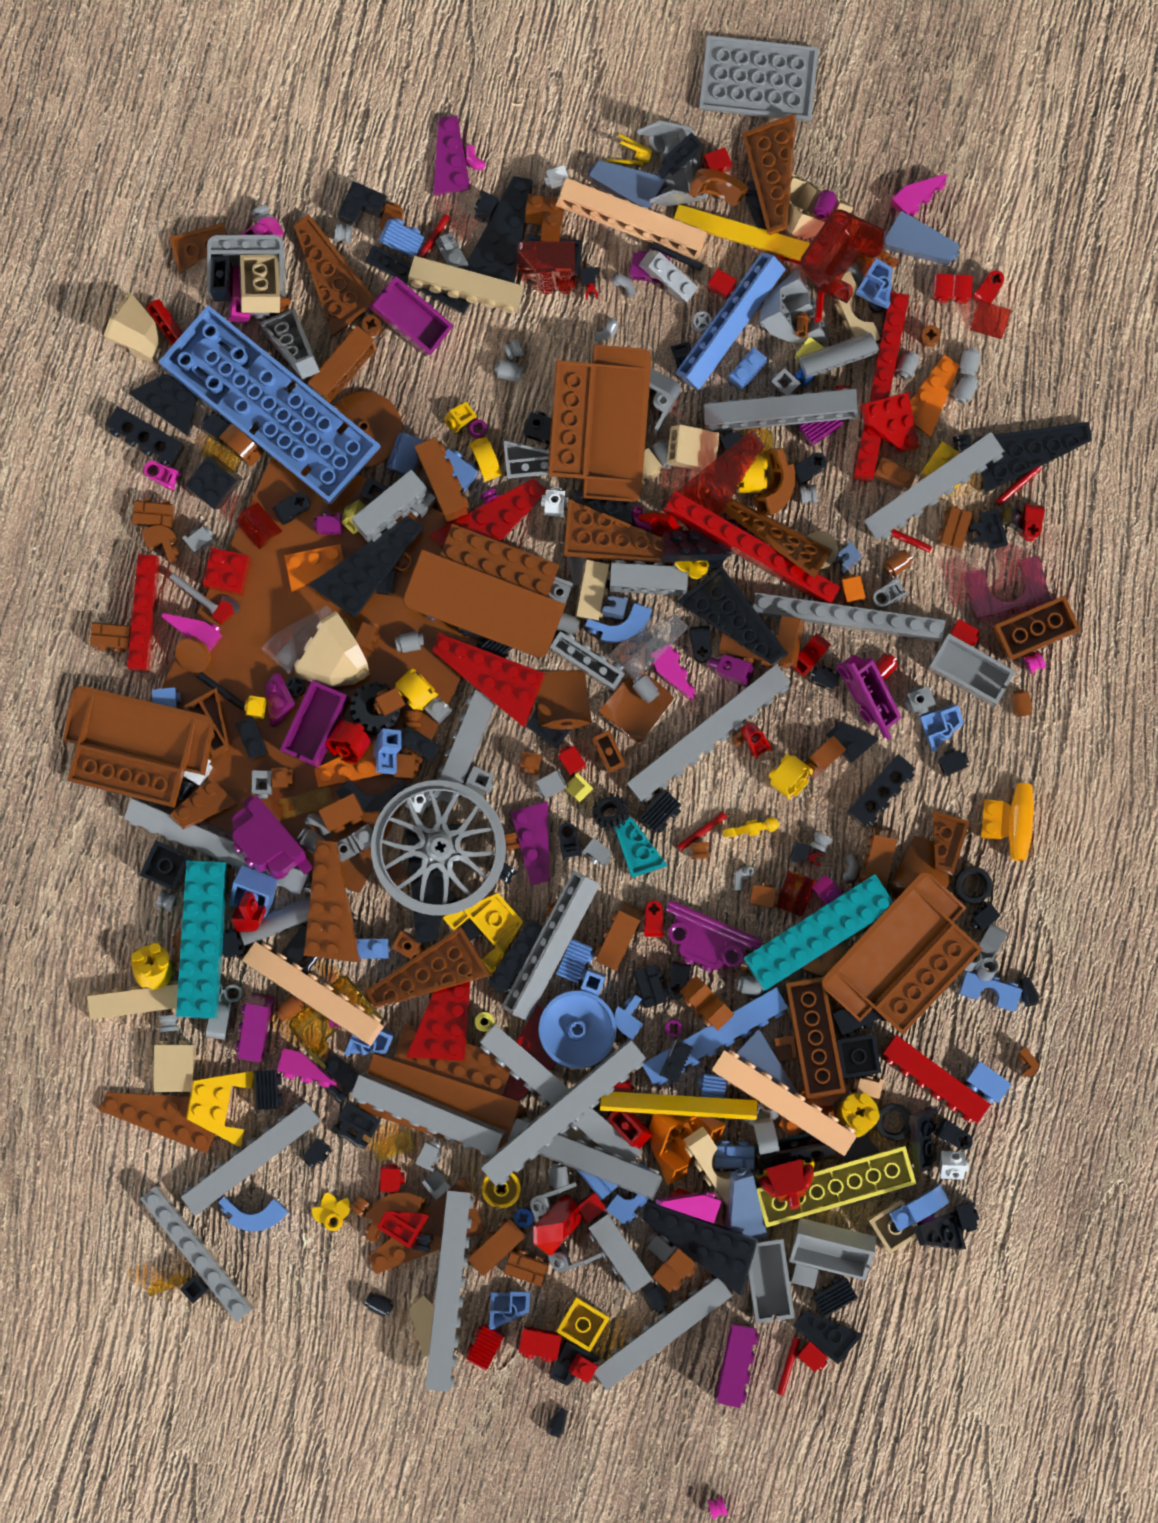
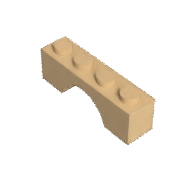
M849 271L830 279L827 291L830 297H834L836 302L834 304L838 314L842 315V324L845 331H849L850 339L870 332L876 344H879L881 338L874 323L858 319L851 310L850 300L858 289L851 272Z
M701 1127L683 1139L687 1144L685 1150L690 1157L694 1156L696 1158L694 1164L700 1172L704 1170L706 1173L704 1179L709 1186L713 1185L715 1187L713 1193L716 1194L717 1199H723L725 1204L728 1205L730 1173L732 1171H717L712 1168V1158L718 1148L704 1127Z

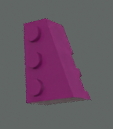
M252 992L246 1004L243 1003L241 1015H244L243 1022H240L238 1029L241 1038L237 1040L235 1051L238 1052V1059L261 1062L267 1041L268 1023L272 1015L270 1014L271 1005L274 1002L275 996Z

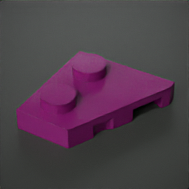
M273 674L265 684L271 727L278 726L295 705L281 674Z

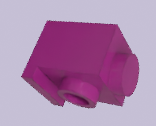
M323 513L322 516H317V518H314V529H317L319 535H341V513H337V517L331 513Z

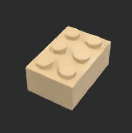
M240 255L241 313H280L278 255Z

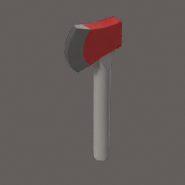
M172 573L169 579L207 607L212 613V619L220 625L240 611L238 603L231 597L223 596L219 605H217L175 573Z

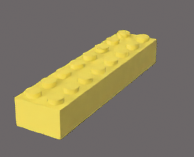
M899 1146L814 1171L811 1186L806 1190L805 1196L799 1197L801 1207L797 1209H789L788 1201L779 1202L778 1198H772L763 1190L762 1186L756 1189L765 1227H770L916 1184L906 1147Z

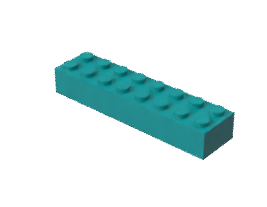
M186 861L176 1016L179 1018L218 1019L228 864L225 862Z
M874 874L744 957L743 960L762 990L765 991L877 920L893 901L876 874Z

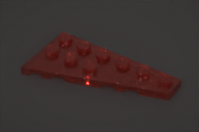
M754 431L749 432L677 490V492L720 516L735 494L737 487L744 480L749 468L754 464L765 447ZM685 524L688 530H694Z

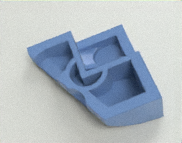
M876 258L855 294L888 309L890 306L893 268Z
M951 704L919 716L932 752L937 751L938 747L952 736V732L964 724L959 706L956 704Z
M383 1027L371 1046L352 1034L344 1055L350 1056V1054L360 1053L362 1055H369L370 1053L386 1054L395 1032Z
M491 1292L489 1330H493L529 1313L530 1292Z

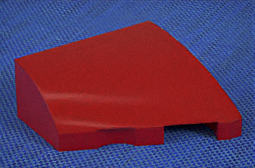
M645 513L637 518L640 522L650 524L652 527L650 531L658 537H662L664 531L682 530L670 514Z

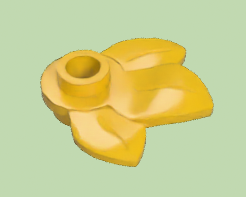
M707 561L675 562L679 570L688 572L689 576L694 579H700L702 575L707 573L709 567Z
M325 1193L321 1200V1207L312 1208L313 1218L317 1222L323 1223L330 1231L339 1230L343 1225V1219L350 1212L349 1199L344 1198L338 1202L332 1194ZM331 1218L337 1219L336 1225L330 1223Z

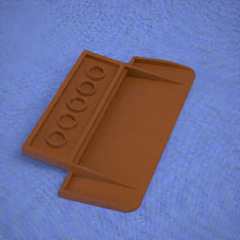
M593 345L592 363L556 360L547 476L583 479L582 498L634 502L641 496L652 359L648 350L643 348Z
M454 524L451 525L440 556L425 550L421 551L404 596V604L411 610L535 657H543L548 653L566 606L564 603L548 598L559 564Z
M78 686L72 693L63 741L77 744L67 781L175 808L184 772L187 771L204 776L206 774L214 722L207 715L86 686Z
M921 873L822 979V986L860 1022L874 1008L903 1035L983 949L954 923L966 907L931 874Z
M405 1023L393 1060L373 1054L368 1074L505 1130L506 1132L499 1149L508 1142V1137L515 1123L521 1102L504 1097L511 1069L507 1065L502 1067L495 1061L496 1056L492 1052L488 1055L480 1047L466 1043L465 1061L407 1058V1053L418 1027ZM359 1103L361 1110L368 1114L437 1137L444 1138L445 1136L440 1133H430L426 1130V1127L421 1125L419 1127L413 1126L409 1123V1120L404 1118H394L390 1112L385 1110L384 1112L377 1111L373 1108V1105L368 1103Z

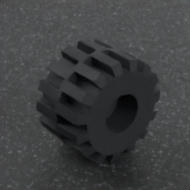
M375 681L372 684H369V682L365 683L363 687H359L355 691L354 696L351 698V719H353L354 723L361 724L364 727L363 731L365 733L370 732L372 735H376L383 728L391 729L399 718L400 709L384 717L382 713L371 712V706L376 703L375 698L378 697L377 693L384 689L392 690L385 683L379 684V682Z

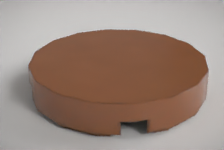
M187 636L177 643L175 648L176 658L187 671L192 673L203 672L211 662L210 650L203 641L196 640L198 638L194 636Z

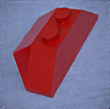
M564 1194L533 1226V1244L550 1256L565 1243L581 1220L579 1206L568 1194Z

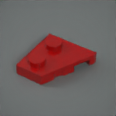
M387 1210L376 1228L404 1246L411 1248L430 1215L426 1213Z

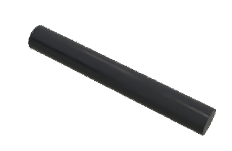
M655 241L650 246L651 249L659 251L699 271H702L704 264Z
M203 672L197 674L196 677L212 689L217 688L221 696L242 711L244 710L245 703Z

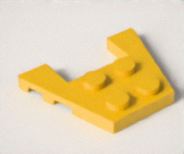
M497 892L483 898L480 902L464 911L442 917L454 931L470 918L489 939L494 948L481 959L491 973L496 970V966L523 923L521 918Z
M253 1071L193 1080L186 1119L235 1146L241 1147L244 1129L226 1127L225 1120L231 1086L251 1089Z

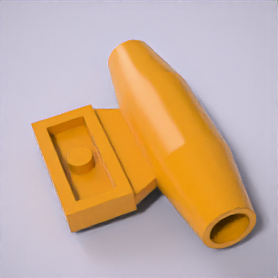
M1017 783L1011 805L1004 801L984 799L981 838L1001 840L1009 837L1010 860L1026 861L1032 839L1034 817L1032 784Z

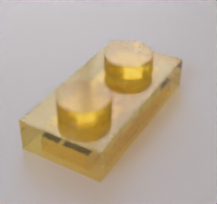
M208 438L200 453L205 458L209 455H216L233 471L237 469L242 459L232 449L211 438Z
M409 1130L372 1144L378 1162L415 1149Z
M181 1273L169 1276L170 1280L164 1283L162 1279L152 1282V1287L147 1289L149 1296L187 1283L189 1281L187 1274L181 1276Z

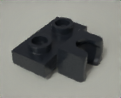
M999 509L980 513L981 522L968 527L969 532L976 531L979 534V537L972 541V545L987 542L989 551L1008 546Z

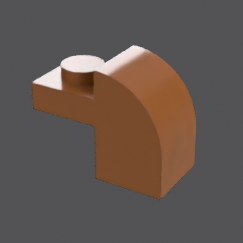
M232 423L219 437L251 467L264 454L246 434Z
M155 525L141 530L149 551L164 547L169 562L178 561L176 555H179L176 545H172V543L179 540L172 530L162 525Z
M834 736L804 762L813 769V774H809L813 780L846 751V748Z

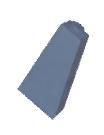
M598 160L596 165L592 164L588 171L589 182L617 198L628 200L635 205L646 207L649 210L653 206V203H650V199L659 196L660 190L666 185V178L662 179L658 175Z
M903 211L898 215L880 247L884 250L944 265H949L951 260L955 262L960 254L958 251L960 244Z
M756 1030L736 1052L739 1055L738 1059L743 1063L746 1060L756 1066L754 1070L760 1074L762 1071L773 1077L771 1081L776 1084L779 1082L789 1087L788 1092L794 1095L797 1092L762 1033Z
M749 1167L739 1168L735 1172L730 1173L726 1228L759 1240L768 1236L754 1176Z

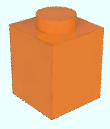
M855 574L844 576V580H841L840 585L845 605L864 601L866 597L861 576L855 577Z

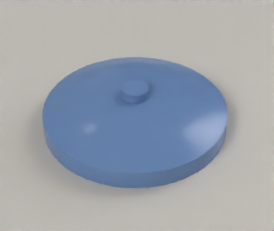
M569 991L555 997L543 1010L538 1026L539 1040L545 1053L557 1064L571 1069L588 1068L603 1060L612 1049L616 1038L615 1018L609 1006L598 996L585 991Z

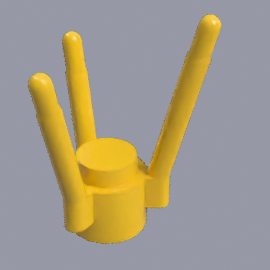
M619 133L618 137L627 141H620V144L635 150V158L638 160H605V162L643 166V163H649L653 149Z

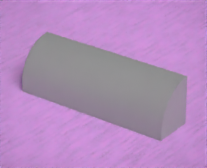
M869 332L798 357L805 379L875 355L879 349L873 335Z
M310 896L269 912L266 918H263L256 931L240 932L244 945H251L254 942L308 922Z

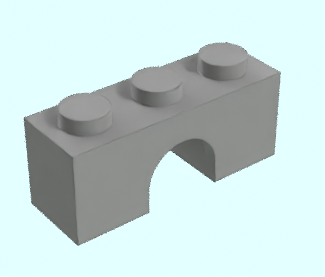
M649 250L639 264L648 275L663 282L666 285L665 290L677 301L688 302L698 289L687 276L659 251Z

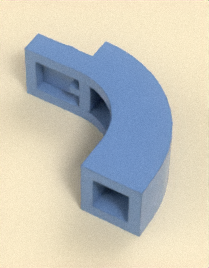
M634 603L628 619L622 624L608 626L587 619L585 628L588 629L590 634L596 636L602 634L600 642L607 644L624 643L632 640L643 631L649 621L652 609Z
M939 1183L924 1191L918 1198L889 1214L898 1231H901L935 1213L948 1204L949 1199Z
M224 1196L218 1202L221 1205L220 1209L225 1214L233 1215L228 1222L236 1228L245 1231L268 1229L279 1223L290 1212L276 1198L263 1211L255 1214L242 1211L227 1196Z

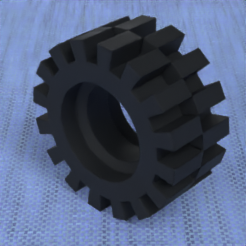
M610 793V797L604 794L603 799L601 797L597 798L598 802H594L592 810L595 822L601 829L604 827L606 831L611 828V831H615L614 827L617 826V829H620V824L623 826L626 824L625 820H628L629 813L626 802H624L622 797L620 798L617 794L614 797L613 793ZM608 808H616L618 810L611 817L604 816L603 814Z

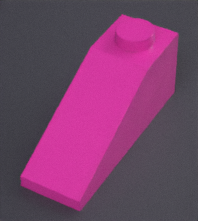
M165 613L161 615L164 620L186 637L194 636L198 638L196 640L203 641L210 651L222 638V635L219 633L221 629L214 623L209 625L200 620Z
M705 1191V1194L697 1192L656 1199L655 1203L714 1223L721 1201L716 1199V1194Z

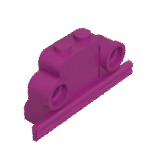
M852 654L836 666L837 670L843 677L853 699L861 706L858 709L861 717L869 725L876 723L882 736L889 740L892 737L888 728L902 717L874 660L869 657L862 659Z
M251 795L243 801L246 807L237 812L232 819L234 844L232 847L237 854L242 853L247 866L250 869L253 867L258 872L268 869L270 876L274 879L285 878L295 866L304 875L311 871L313 866L306 859L305 851L258 796L254 798Z
M670 900L666 911L676 915L669 929V938L672 942L680 944L679 954L683 957L682 961L691 965L694 962L701 965L700 969L711 973V970H718L722 967L723 963L729 967L740 965L747 946L757 950L763 941L760 938Z

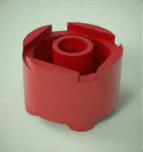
M340 720L328 737L326 746L334 756L337 754L342 756V761L356 764L372 743V739L363 731L364 727L357 722L352 724Z

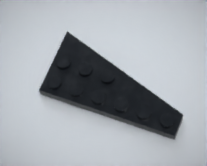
M513 176L468 259V266L464 267L465 270L515 283L525 226L526 205L532 179Z
M1083 422L995 434L994 436L1005 452L1002 453L1004 457L995 463L990 461L986 464L987 469L981 472L984 494L1091 442L1090 423ZM984 436L976 437V442L979 441V440H980L981 438H983Z
M407 515L391 529L384 531L376 541H370L310 583L309 587L356 619L423 530V526Z
M722 566L677 601L773 666L788 655V652Z
M462 824L447 826L449 831L457 830ZM406 829L407 845L413 846L420 842L416 833ZM437 842L435 850H439L442 853L445 844ZM416 856L409 857L410 877L421 867L422 858ZM437 868L429 873L423 903L443 905L442 873ZM422 875L411 882L412 898L417 901L420 898ZM413 911L416 943L436 942L442 915H427Z
M648 1201L643 1220L741 1296L745 1288L758 1239L666 1208L655 1203V1201Z

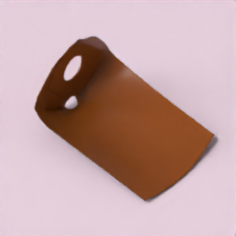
M634 668L598 713L622 734L640 743L674 700V697L661 684L648 676L658 688L657 691L660 695L649 704L646 700L643 701L632 686L634 685L633 681L642 674L644 677L646 674Z
M582 671L544 672L545 677L537 695L540 726L557 730H570L591 724L592 719L585 673Z
M918 836L914 837L890 884V891L895 900L921 873L931 874L947 889L953 875L935 870L933 841Z

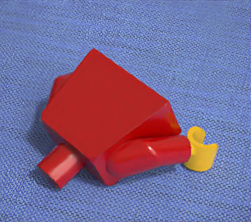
M800 1159L763 1170L764 1174L762 1176L755 1174L758 1184L772 1198H778L779 1202L788 1201L789 1209H797L801 1207L799 1197L805 1196L806 1190L811 1186L815 1170L814 1159H811L810 1163H805V1159Z

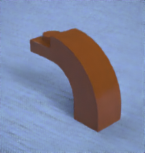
M699 169L690 184L691 189L688 194L693 198L703 193L712 194L734 207L742 202L749 187L724 172L714 169Z
M770 448L765 451L771 470V481L765 492L754 497L758 515H773L784 508L792 496L795 485L794 463H787L783 448Z
M394 1193L381 1198L371 1207L366 1215V1218L371 1219L372 1223H369L365 1230V1239L377 1243L381 1230L376 1227L387 1210L422 1213L427 1200L410 1193Z

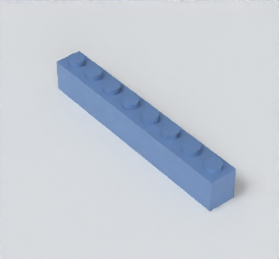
M761 252L675 372L688 386L700 390L763 300L770 293L773 286L780 279L786 269L775 256Z
M777 987L734 1011V1016L718 1031L713 1026L710 1028L707 1026L681 1041L693 1048L690 1050L691 1053H689L688 1060H686L684 1066L691 1064L693 1067L702 1061L701 1057L707 1054L710 1057L719 1052L718 1047L722 1045L728 1047L735 1043L734 1038L739 1035L744 1038L751 1034L753 1027L758 1026L761 1028L769 1023V1018L775 1016L777 1019L786 1014L785 1009L788 1007ZM671 1048L644 1062L643 1068L652 1084L657 1083L659 1086L668 1081L667 1078L660 1076V1073Z

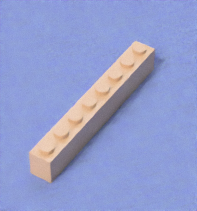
M565 179L556 203L557 207L652 243L655 241L697 260L702 251L707 232L698 227H692L682 221L674 220L664 214L651 211L646 207L635 205L628 200L617 198L610 193H604L594 187L578 183L573 179Z
M254 942L242 960L246 965L369 1046L373 1044L383 1029V1026L379 1023L381 1019L372 1013L368 1016L364 1013L365 1009L357 1003L354 1006L348 1003L349 998L341 993L336 995L332 992L334 989L328 984H319L317 977L311 973L304 974L301 972L303 968L293 962L290 965L286 962L288 958L279 952L275 955L271 952L272 948L264 942L261 945Z
M731 1050L729 1052L723 1051L712 1069L714 1073L841 1155H846L857 1137L854 1134L856 1130L848 1125L841 1126L838 1124L839 1119L831 1114L828 1116L821 1113L822 1108L814 1103L811 1106L805 1103L806 1098L797 1092L794 1095L788 1092L789 1087L781 1082L778 1084L771 1081L773 1077L764 1071L760 1074L754 1070L756 1066L746 1060L743 1063L738 1059L739 1055Z

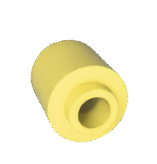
M487 1012L479 1013L475 1018L476 1028L483 1032H487L495 1023L493 1016ZM483 1018L488 1020V1024L485 1026L481 1024V1019Z

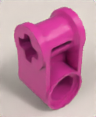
M149 461L144 466V473L149 480L158 483L166 489L175 491L174 486L178 478L182 476L181 472L155 461ZM151 467L158 468V472L155 475L148 474V471Z

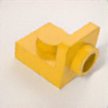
M466 401L451 409L445 416L444 421L447 427L455 434L461 427L475 420L477 415Z

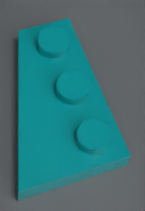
M632 817L628 818L627 821L625 820L626 824L624 826L620 824V829H617V826L614 827L631 878L668 866Z

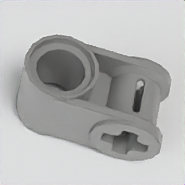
M898 577L877 590L871 598L872 606L876 609H883L907 596L909 593L901 585V579ZM882 595L885 598V603H879L876 600V596Z

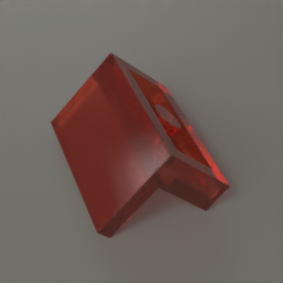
M259 503L243 510L235 520L259 550L265 547L271 538L282 532Z
M788 871L779 893L778 903L774 906L796 916L803 917L813 892L811 887L816 882L806 876Z

